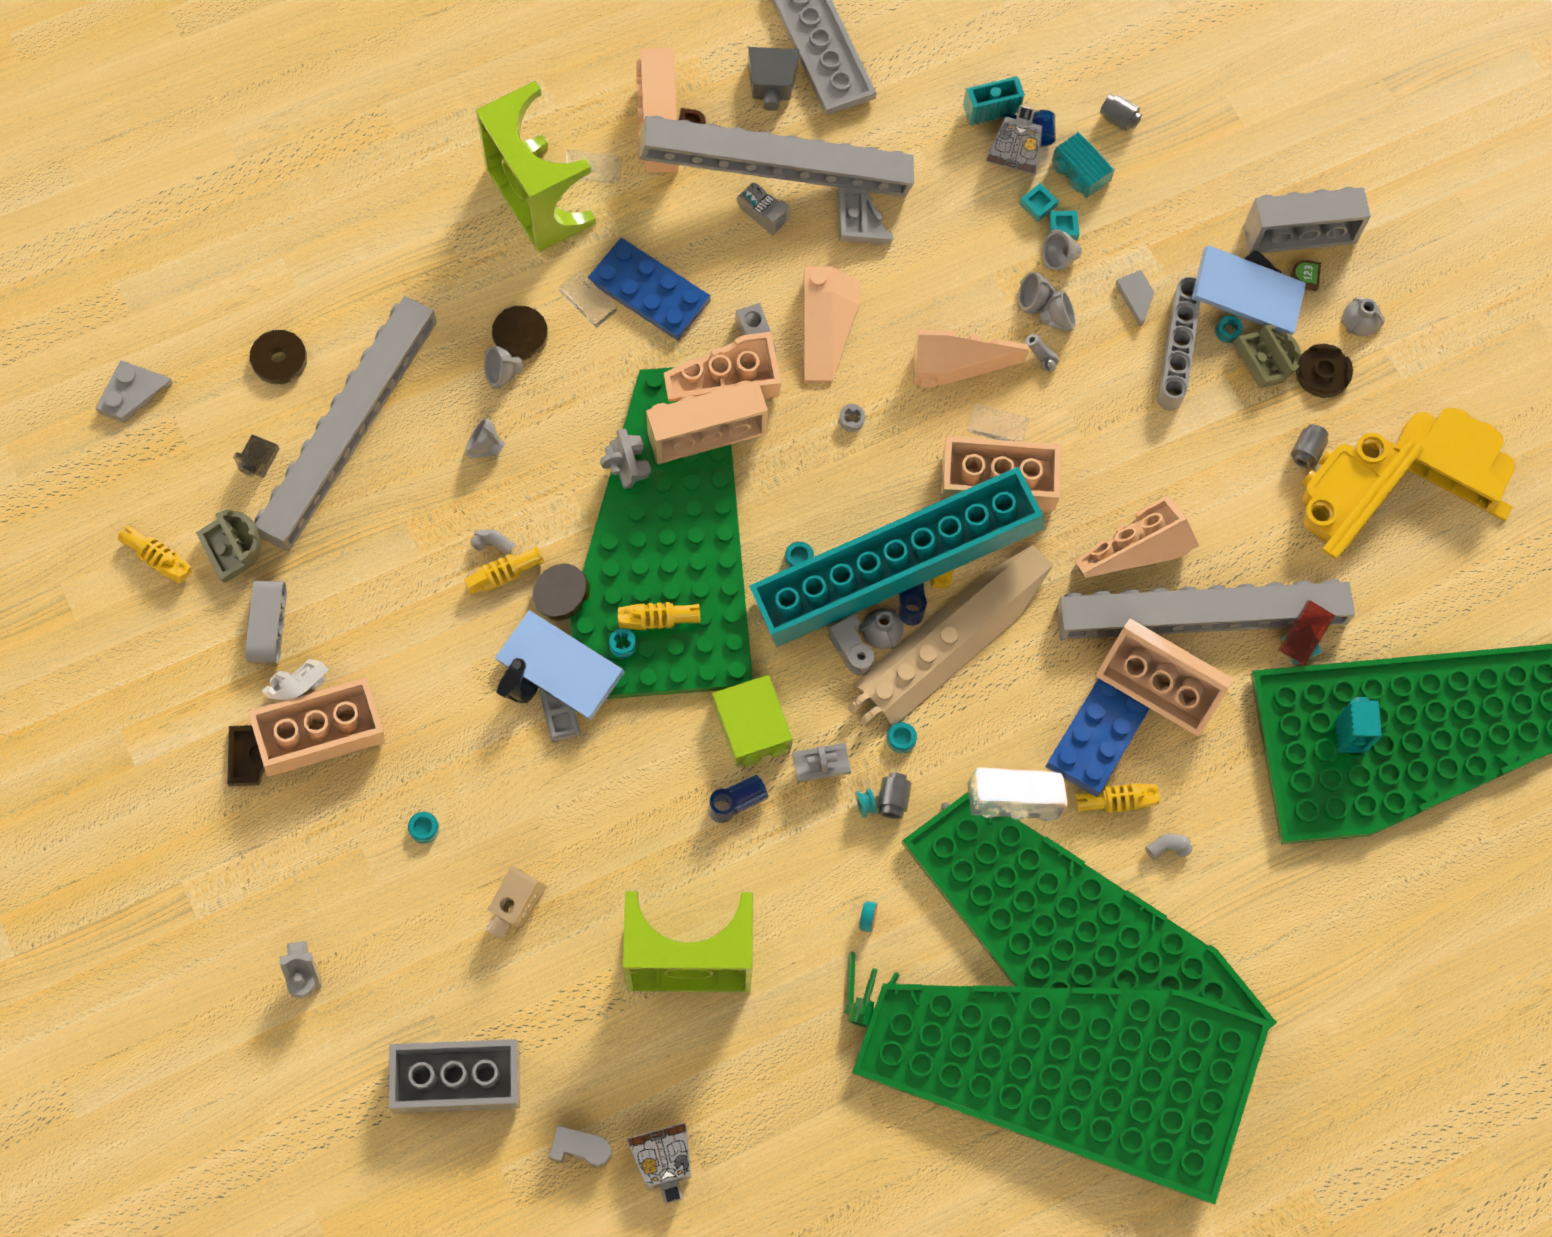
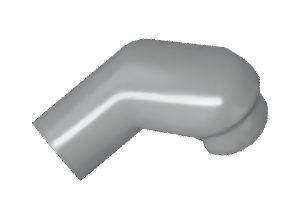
M1037 334L1029 335L1026 339V344L1037 359L1042 362V369L1047 372L1054 371L1056 365L1059 364L1058 355L1045 345Z
M478 530L470 541L472 547L478 551L483 550L486 545H493L504 555H508L515 546L514 543L497 530Z
M1166 833L1147 845L1145 850L1152 859L1157 858L1167 850H1175L1177 855L1185 857L1192 852V846L1190 845L1191 841L1185 835Z

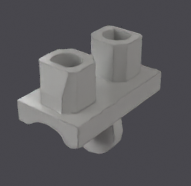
M620 429L616 432L617 437L609 443L610 446L605 448L606 455L600 459V464L604 469H611L613 475L619 474L623 489L632 488L636 481L646 479L651 473V468L647 460L636 461L634 455L640 454L643 450L641 436L628 435L626 429Z
M846 743L792 752L798 783L851 774Z
M305 941L288 943L287 956H280V966L286 979L289 993L295 998H305L315 988H321V977L312 953H308L307 943Z

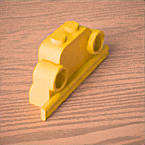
M1448 407L1443 409L1437 418L1428 412L1415 413L1403 426L1396 444L1386 439L1388 445L1398 453L1409 439L1414 440L1424 448L1408 471L1503 521H1506L1513 506L1502 501L1501 498L1515 471V462L1510 455L1499 452L1504 443V438L1493 425L1487 422H1480L1471 417L1465 410Z
M1367 433L1360 437L1356 448L1349 444H1341L1333 452L1329 449L1319 461V464L1322 465L1317 472L1311 470L1302 482L1306 486L1302 495V501L1307 506L1303 516V524L1308 531L1327 543L1322 551L1335 560L1342 556L1424 448L1409 439L1398 453L1388 445V442L1382 435Z

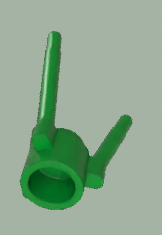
M854 952L849 954L847 1004L844 1013L849 1014L848 1022L868 1028L874 1011V1002L870 1001L875 984L877 969L873 968L871 970L863 998L857 997L854 1003ZM898 972L893 974L888 984L896 983L899 977Z

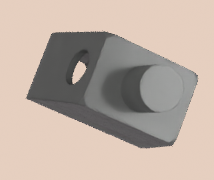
M748 47V70L752 97L754 99H762L765 110L776 111L779 109L780 100L788 101L791 99L799 66V49Z

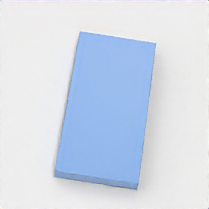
M1207 245L1203 249L1192 299L1263 326L1274 325L1276 326V331L1292 335L1296 330L1306 283Z
M530 610L495 657L497 661L506 667H509L515 658L523 659L526 662L523 678L590 721L625 673L622 668Z

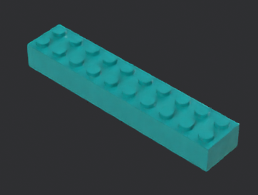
M1018 466L751 584L749 587L777 648L1044 530V517Z

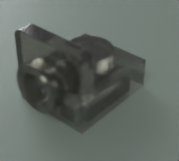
M252 434L242 453L236 452L233 458L238 466V470L243 474L251 477L258 475L264 478L279 451L278 444Z

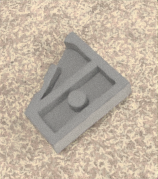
M839 187L837 191L839 241L890 245L893 235L891 232L887 233L881 222L882 216L878 209L873 206L872 198L868 191L861 188Z
M120 360L95 409L99 414L125 422L135 415L139 408L145 407L153 401L152 396L164 387L167 390L173 382L169 377Z

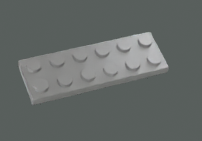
M772 0L794 48L799 49V59L826 116L876 99V91L832 0Z

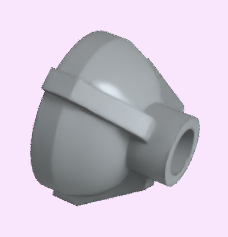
M1060 229L1051 230V233L1044 241L1042 250L1045 267L1052 270H1064L1074 260L1079 259L1082 252L1081 246L1075 243L1074 239Z
M1029 272L1020 281L1018 302L1025 313L1033 314L1044 308V305L1057 291L1040 273Z
M1064 290L1055 293L1044 305V308L1040 309V317L1044 325L1049 324L1051 327L1064 331L1074 330L1073 328L1076 326L1075 313L1070 298Z
M1361 297L1353 298L1352 302L1346 306L1342 316L1343 323L1347 328L1346 331L1357 336H1370L1374 334L1380 326H1383L1385 321L1376 302L1372 299ZM1364 307L1369 308L1371 311H1366Z
M491 346L485 351L484 369L491 388H501L514 378V374L522 372L521 358L511 357L506 349L499 346Z
M485 417L477 424L466 445L465 455L470 458L488 457L491 454L494 456L499 455L505 442L497 435L496 428L491 420Z
M894 608L876 609L865 617L863 624L860 625V632H863L865 640L873 647L879 649L891 647V649H894L902 637L903 623ZM887 619L889 624L882 625L879 620Z

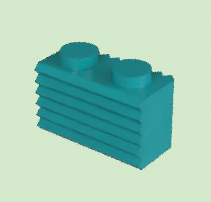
M1009 77L966 88L963 107L969 124L974 126V124L979 125L980 122L984 124L985 121H994L995 118L999 120L1000 117L1004 119L1005 116H1015L1018 113L1019 105H1023L1025 96L1019 77Z
M1080 132L1073 134L1072 137H1069L1068 140H1065L1054 149L1052 163L1055 170L1060 174L1066 175L1067 179L1070 180L1072 188L1077 193L1084 194L1085 198H1088L1112 180L1115 169Z
M1368 697L1352 698L1349 705L1343 708V712L1335 720L1337 723L1335 728L1338 729L1335 732L1338 735L1336 737L1338 740L1337 745L1339 746L1337 750L1340 753H1365L1382 737L1379 702L1369 701Z

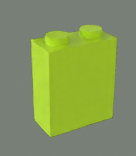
M769 675L713 693V705L736 766L743 764L744 767H749L761 761L760 758L769 755L779 757L789 751L788 749L792 748L793 738Z

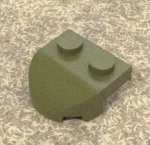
M1264 325L1258 332L1238 336L1232 342L1259 388L1284 382L1299 368L1298 360L1302 356L1300 347L1289 333L1282 335L1275 331L1276 326Z
M231 510L216 513L217 519L196 532L220 580L225 583L253 566L259 557L261 549L260 536L253 520L244 513Z

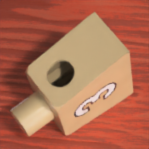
M511 866L488 907V910L494 913L495 917L487 931L503 940L511 924L521 927L547 886ZM514 901V909L509 913L508 905Z

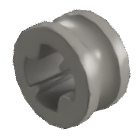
M856 404L844 406L839 417L841 427L850 432L861 429L865 420L864 410ZM846 414H857L858 422L850 421L848 423L846 421L848 415Z

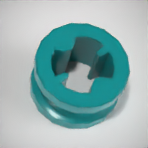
M1232 315L1225 316L1216 326V336L1222 342L1232 343L1241 335L1243 325L1237 317ZM1227 324L1232 326L1231 329H1235L1231 335L1226 333L1227 329L1223 330Z
M624 628L617 629L610 635L609 646L612 654L619 658H627L634 653L636 641L634 634L630 630ZM623 637L627 638L629 647L625 648L623 646V649H618L616 640L620 639L622 641Z
M867 788L865 793L855 792L856 802L862 818L867 817L868 813L878 814L877 804L871 788Z

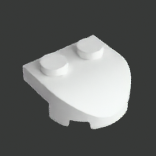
M308 659L293 674L279 670L270 679L273 687H265L262 693L267 698L276 700L296 698L305 693L309 688L314 690L325 681L326 677L324 674L329 669L321 661Z

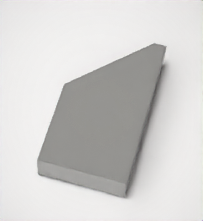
M1142 270L1118 279L1115 285L1139 326L1144 324L1154 291Z
M539 689L552 743L581 736L575 710L544 690Z

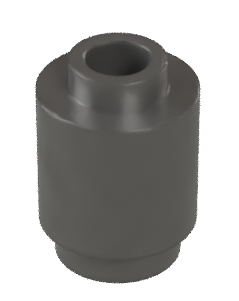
M1109 94L1100 109L1104 119L1125 131H1128L1130 127L1134 129L1142 117V114L1139 113L1140 107L1120 95L1114 96Z
M1310 424L1302 430L1291 451V456L1298 466L1308 468L1318 464L1328 444L1329 434L1323 427Z
M889 773V777L882 778L878 800L879 814L881 816L902 819L904 812H907L912 782L906 780V775Z

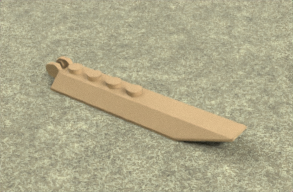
M1032 545L980 575L853 684V687L863 692V694L849 705L848 710L853 714L869 701L874 708L862 717L860 722L864 727L881 714L885 716L890 726L899 723L1021 616L1053 567V564Z

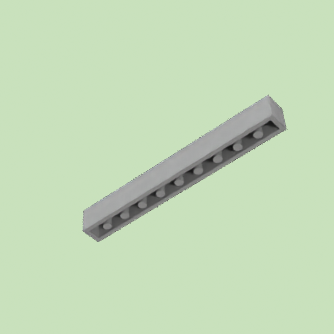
M645 116L640 129L639 160L837 188L866 189L868 192L906 197L914 185V155L904 154L901 151L891 152L878 150L874 147L851 146L848 143L836 144L820 139H801L793 135L781 136L770 132L746 131L743 128L719 127L716 124H698L688 120L664 119L661 116Z
M406 296L402 298L399 304L396 303L393 306L389 320L385 326L382 325L378 329L372 346L366 348L360 359L361 363L355 371L353 370L349 373L346 379V386L341 393H337L331 402V409L326 416H322L316 425V432L311 439H307L302 445L299 458L287 468L284 481L272 491L270 502L265 510L262 509L257 514L254 523L260 538L288 552L291 550L436 325L434 310Z
M1330 579L1317 584H1311L1310 581H1299L1294 583V585L1272 582L1259 587H1254L1253 584H1241L1236 588H1225L1223 585H1215L1201 590H1197L1196 587H1184L1179 591L1157 588L1144 593H1139L1138 590H1126L1121 594L1099 591L1093 595L1081 596L1080 593H1068L1064 597H1060L1057 605L1060 640L1118 637L1129 619L1134 620L1156 634L1304 627L1307 625H1346L1355 615L1350 582H1340L1338 579Z

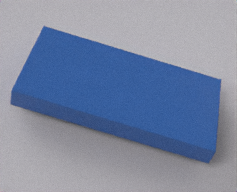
M622 237L588 276L590 284L677 341L711 301V295Z
M1098 678L1045 767L1093 796L1098 797L1150 708Z

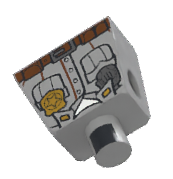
M1019 105L1016 119L1005 117L986 162L1036 175L1039 167L1042 126L1032 124L1035 108Z
M686 1122L627 1138L629 1148L647 1189L661 1187L665 1204L683 1200L679 1181L691 1178Z

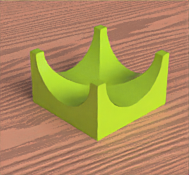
M534 81L475 111L486 170L539 253L596 224V218L591 210L572 213L556 207L561 196L574 183L591 173V166L584 158L571 163L545 161L537 157L548 149V143L543 135L526 141H521L520 139L521 124L525 112L531 103L542 95L541 88Z
M625 891L623 971L627 991L751 992L753 970V892H740L737 911L730 923L721 932L703 941L679 942L661 935L650 926L641 912L638 891Z

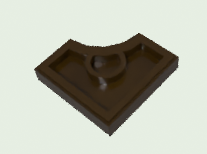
M252 725L229 726L228 786L260 785L261 776L265 768Z

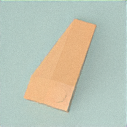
M804 267V383L833 382L845 343L859 308V280L834 267Z
M918 329L913 354L914 385L933 388L1023 363L1028 353V345L999 339L988 343L980 340V336L970 335L969 339L956 337L955 331Z
M771 332L743 335L734 339V342L727 346L717 347L711 350V353L697 360L692 359L665 372L664 380L668 401H679L686 396L697 397L707 394L708 391L715 388L726 389L734 387L741 381L752 382L756 380L759 382L764 399L779 397L781 379Z
M1166 496L1135 514L1137 520L1128 527L1124 525L1118 527L1115 530L1117 533L1115 537L1109 541H1100L1079 557L1075 563L1084 577L1087 578L1173 560L1187 555L1192 549L1198 547L1199 544L1187 518L1173 501Z

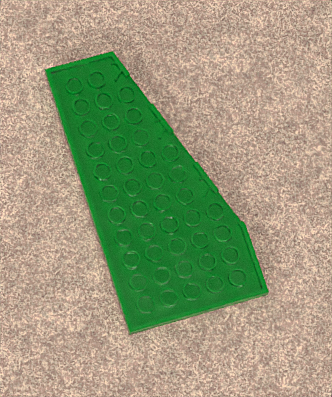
M675 367L639 370L623 429H626L628 435L641 436L643 450L640 454L634 455L636 461L647 460L651 473L646 479L636 481L632 488L623 489L619 474L613 475L612 471L610 472L582 571L589 581L590 595L588 600H585L581 606V611L571 617L572 637L622 668L625 672L607 699L719 691L753 680L731 444L657 464L648 437L646 410L660 403L668 405L679 402L668 401L664 373ZM665 602L673 603V606L699 604L700 623L674 624V627H663V629H628L635 636L636 649L634 653L627 658H619L612 654L609 646L610 635L615 630L621 629L618 625V608L636 604H665ZM623 637L622 641L620 639L616 640L618 649H623V646L625 648L629 647L627 638Z
M1552 644L1253 670L1250 674L1281 845L1371 836L1552 754ZM1355 697H1368L1369 701H1378L1382 737L1365 753H1340L1337 750L1339 748L1337 745L1338 740L1336 739L1338 735L1335 732L1338 729L1335 728L1337 725L1335 720L1343 712V708L1347 707L1351 699Z
M974 788L901 842L1013 986L1183 990L1271 1021L1269 1029L1277 1024L1271 1014L1215 947L1205 944L1169 920L1165 914L1130 891H1125L1086 865L1085 861L1047 836H1042L1004 811L1003 807Z
M883 983L852 1074L1215 1205L1271 1021L1183 990L1174 989L1135 990L1120 988L943 986Z

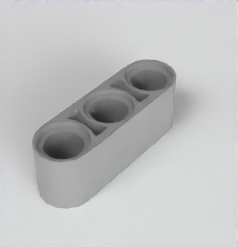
M255 580L253 583L246 640L247 662L279 663L287 596L286 583L284 581Z

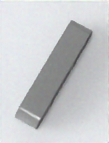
M1193 277L1182 278L1172 298L1157 396L1159 405L1166 410L1178 409L1188 390L1200 301L1192 299V296H1186L1182 292L1193 295L1196 278ZM1179 316L1187 318L1188 321L1181 320ZM1175 341H1181L1185 346H1180ZM1171 366H1178L1181 371L1174 370ZM1167 391H1175L1177 396L1170 395Z

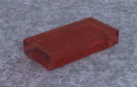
M1307 600L1278 651L1305 666L1335 615L1311 600Z

